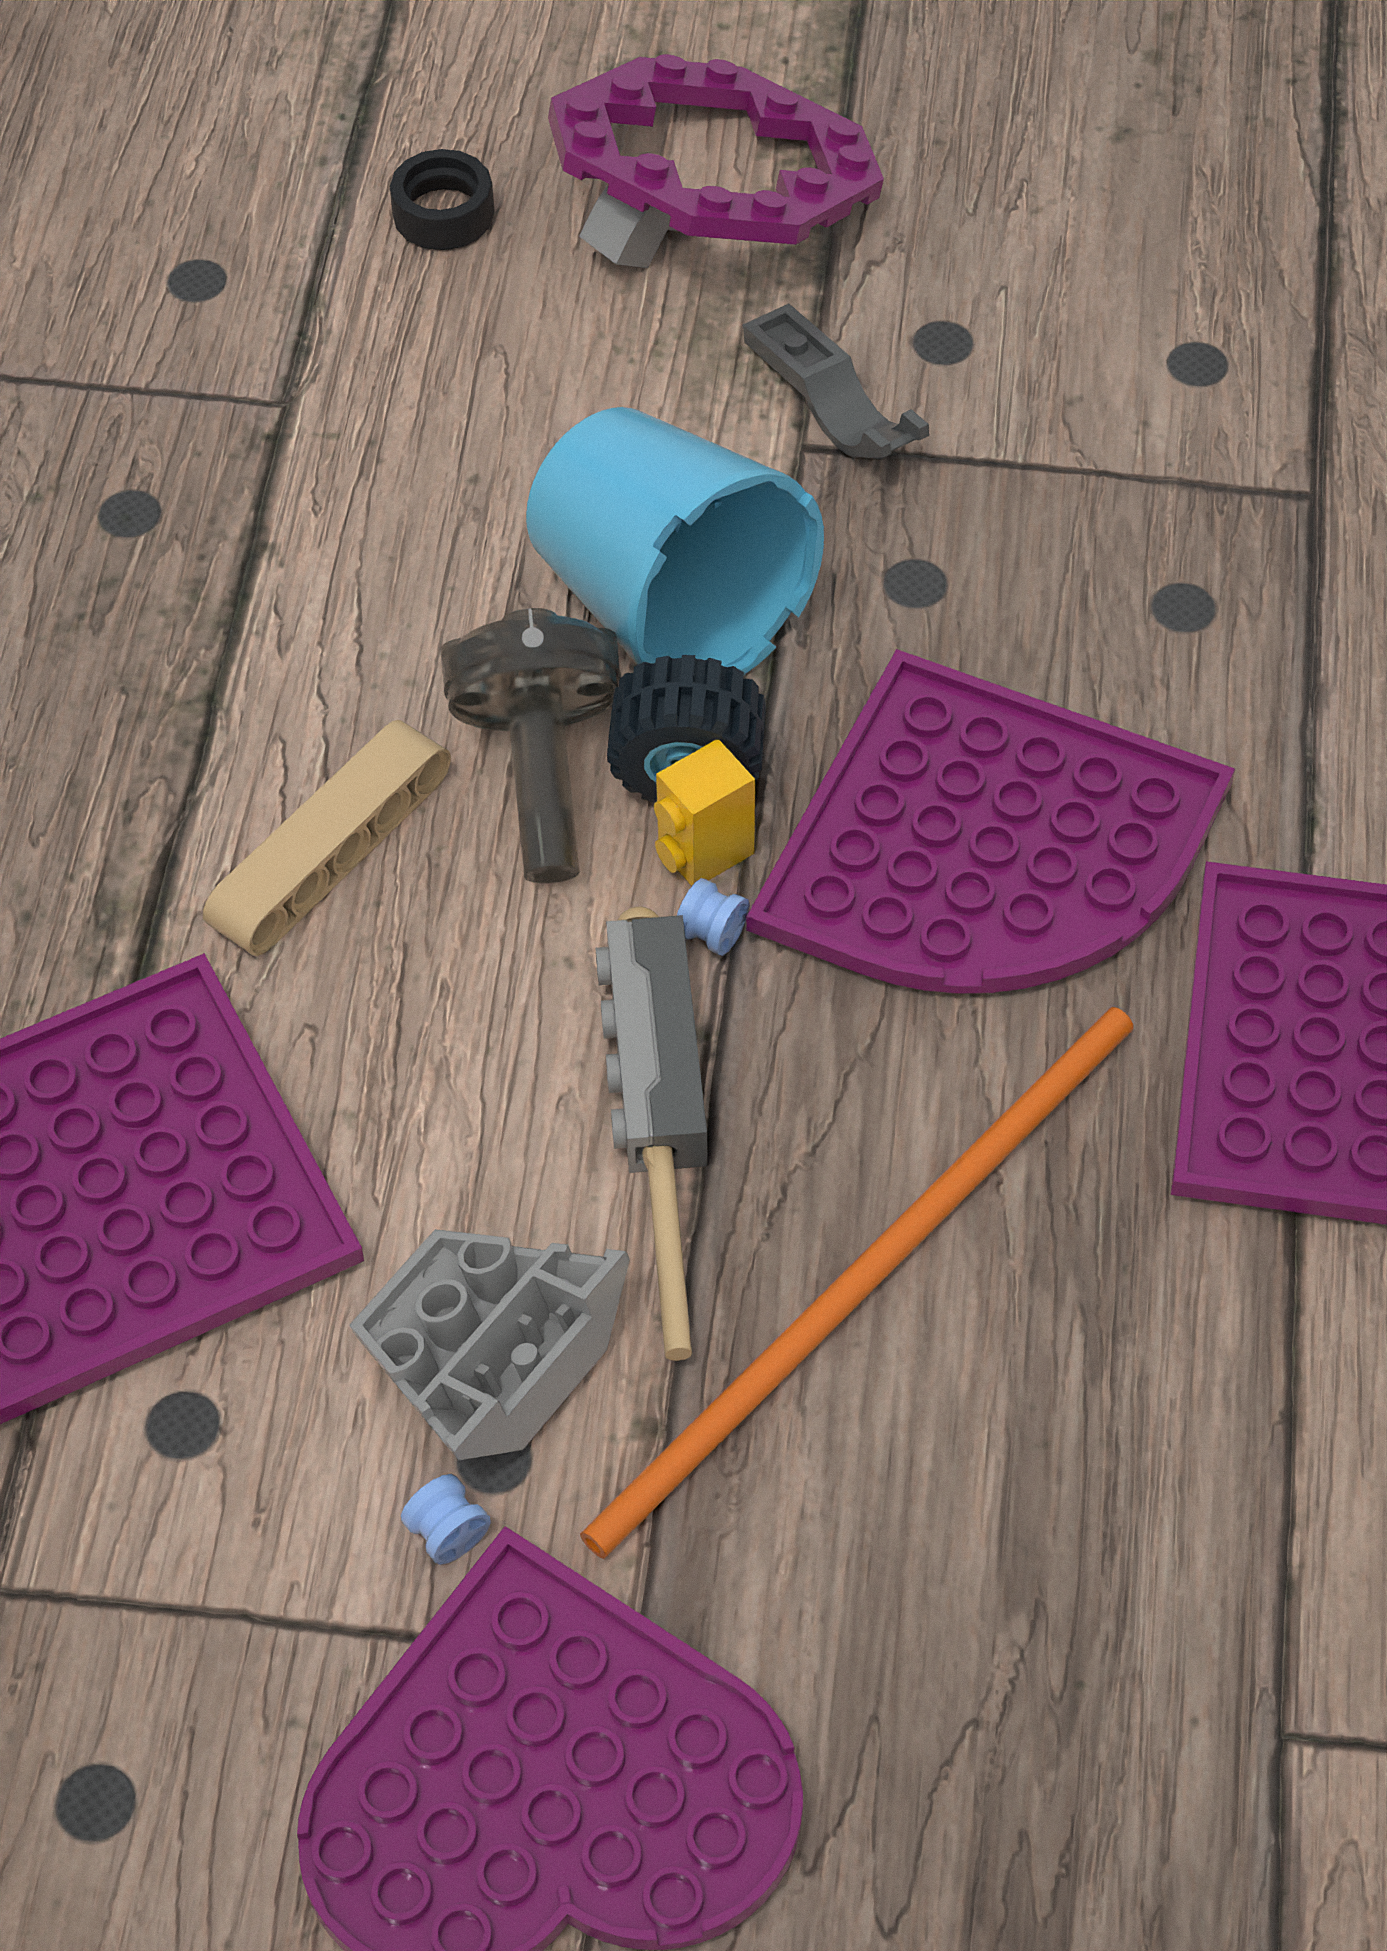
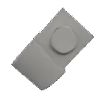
M607 186L596 201L579 237L615 264L648 268L667 230H678L669 226L670 215L651 205L648 210L641 212L608 195Z

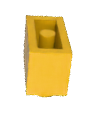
M720 740L712 741L656 773L657 802L654 803V811L658 819V840L655 841V848L660 860L672 873L679 871L692 886L700 878L711 880L754 854L755 778Z

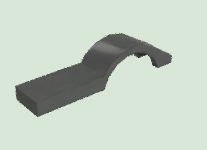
M789 303L742 325L744 343L805 396L809 409L822 431L838 449L849 456L882 459L890 455L891 451L914 440H921L930 436L929 424L912 409L901 414L899 424L889 421L877 411L861 386L855 373L851 356Z

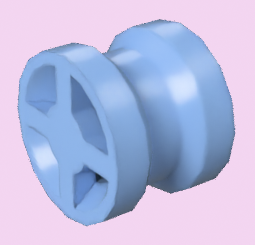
M700 878L687 892L677 913V916L683 915L685 939L699 938L706 942L709 951L721 956L725 955L734 946L745 926L750 903L748 899L738 894L726 896L719 893L715 883L705 878Z
M453 1474L442 1475L427 1483L410 1498L401 1513L402 1523L411 1533L421 1534L425 1538L427 1554L439 1565L450 1563L470 1551L486 1534L491 1524L490 1516L481 1506L470 1504L466 1500L465 1486Z

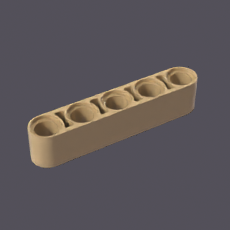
M401 720L390 722L214 888L203 909L205 923L251 955L259 956L266 953L441 784L451 763L449 750Z

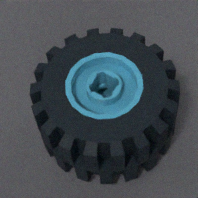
M682 655V658L663 656L656 658L655 663L642 662L634 666L633 673H625L620 678L619 687L615 688L613 694L607 748V762L611 764L610 771L615 779L623 780L622 786L629 792L642 794V799L654 803L657 802L656 773L712 741L720 740L755 778L756 784L759 779V772L762 770L766 715L764 695L759 694V686L753 679L743 678L744 672L734 666L725 667L721 665L722 661L708 658L707 660L696 659L695 655Z

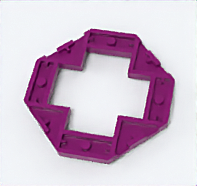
M670 54L659 55L656 58L638 57L551 97L548 120L564 172L580 180L591 178L600 179L608 183V195L641 212L648 210L650 205L670 215L669 226L687 236L796 245L809 238L811 227L820 224L827 228L850 215L853 204L862 202L868 205L880 198L884 177L861 125L742 66H736L726 60L713 59L708 61V63L690 62ZM655 102L746 110L756 136L807 141L818 169L807 167L801 168L798 171L780 170L776 192L761 190L755 194L730 192L719 186H705L701 189L683 188L674 160H667L660 155L651 153L641 154L638 157L620 156L610 123L653 127L656 112Z

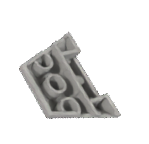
M435 1229L349 1326L359 1341L458 1460L520 1451L527 1446L607 1351L630 1259L627 1252L621 1250L606 1249L602 1257L572 1253L568 1244L551 1243L546 1250L515 1247L507 1237Z

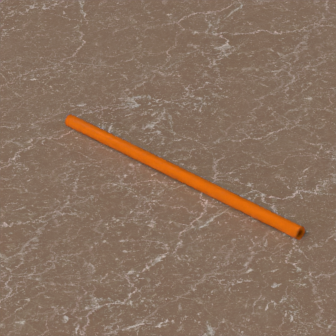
M1109 1008L580 1533V1537L585 1545L598 1557L605 1559L1133 1031L1134 1026L1129 1016L1119 1008Z

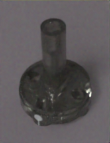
M529 608L517 610L507 614L502 620L478 627L462 638L448 641L441 646L444 695L448 700L449 711L457 720L482 729L510 731L524 878L534 883H556L572 879L580 873L565 726L592 718L612 706L614 690L616 687H619V680L621 678L617 635L610 629L597 628L580 619L557 616L555 612L548 609Z

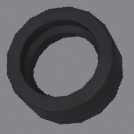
M437 149L425 151L405 160L393 173L390 183L392 214L396 229L407 241L426 249L449 250L464 247L478 240L490 228L495 212L493 186L489 170L476 157L458 150ZM442 189L456 190L471 196L467 202L457 207L442 210L428 209L413 203L418 197L428 192Z

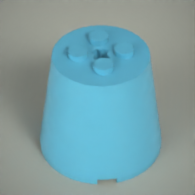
M617 407L602 410L583 419L566 432L542 462L534 478L527 502V531L534 549L637 665L642 662L655 663L656 658L663 656L682 658V655H695L696 659L707 660L708 658L720 660L722 661L721 665L725 667L734 666L743 671L745 675L776 648L770 640L781 628L790 613L799 618L811 596L821 567L824 549L822 515L814 497L807 493L797 481L782 472L633 408Z

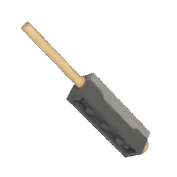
M633 907L624 911L617 921H606L608 947L596 948L598 985H611L612 1000H601L603 1038H616L617 1054H606L609 1093L621 1092L623 1109H611L614 1149L627 1148L629 1173L648 1171L664 1353L667 1359L680 1361L691 1356L692 1347L675 1169L707 1166V1127L683 915L659 917L649 908Z

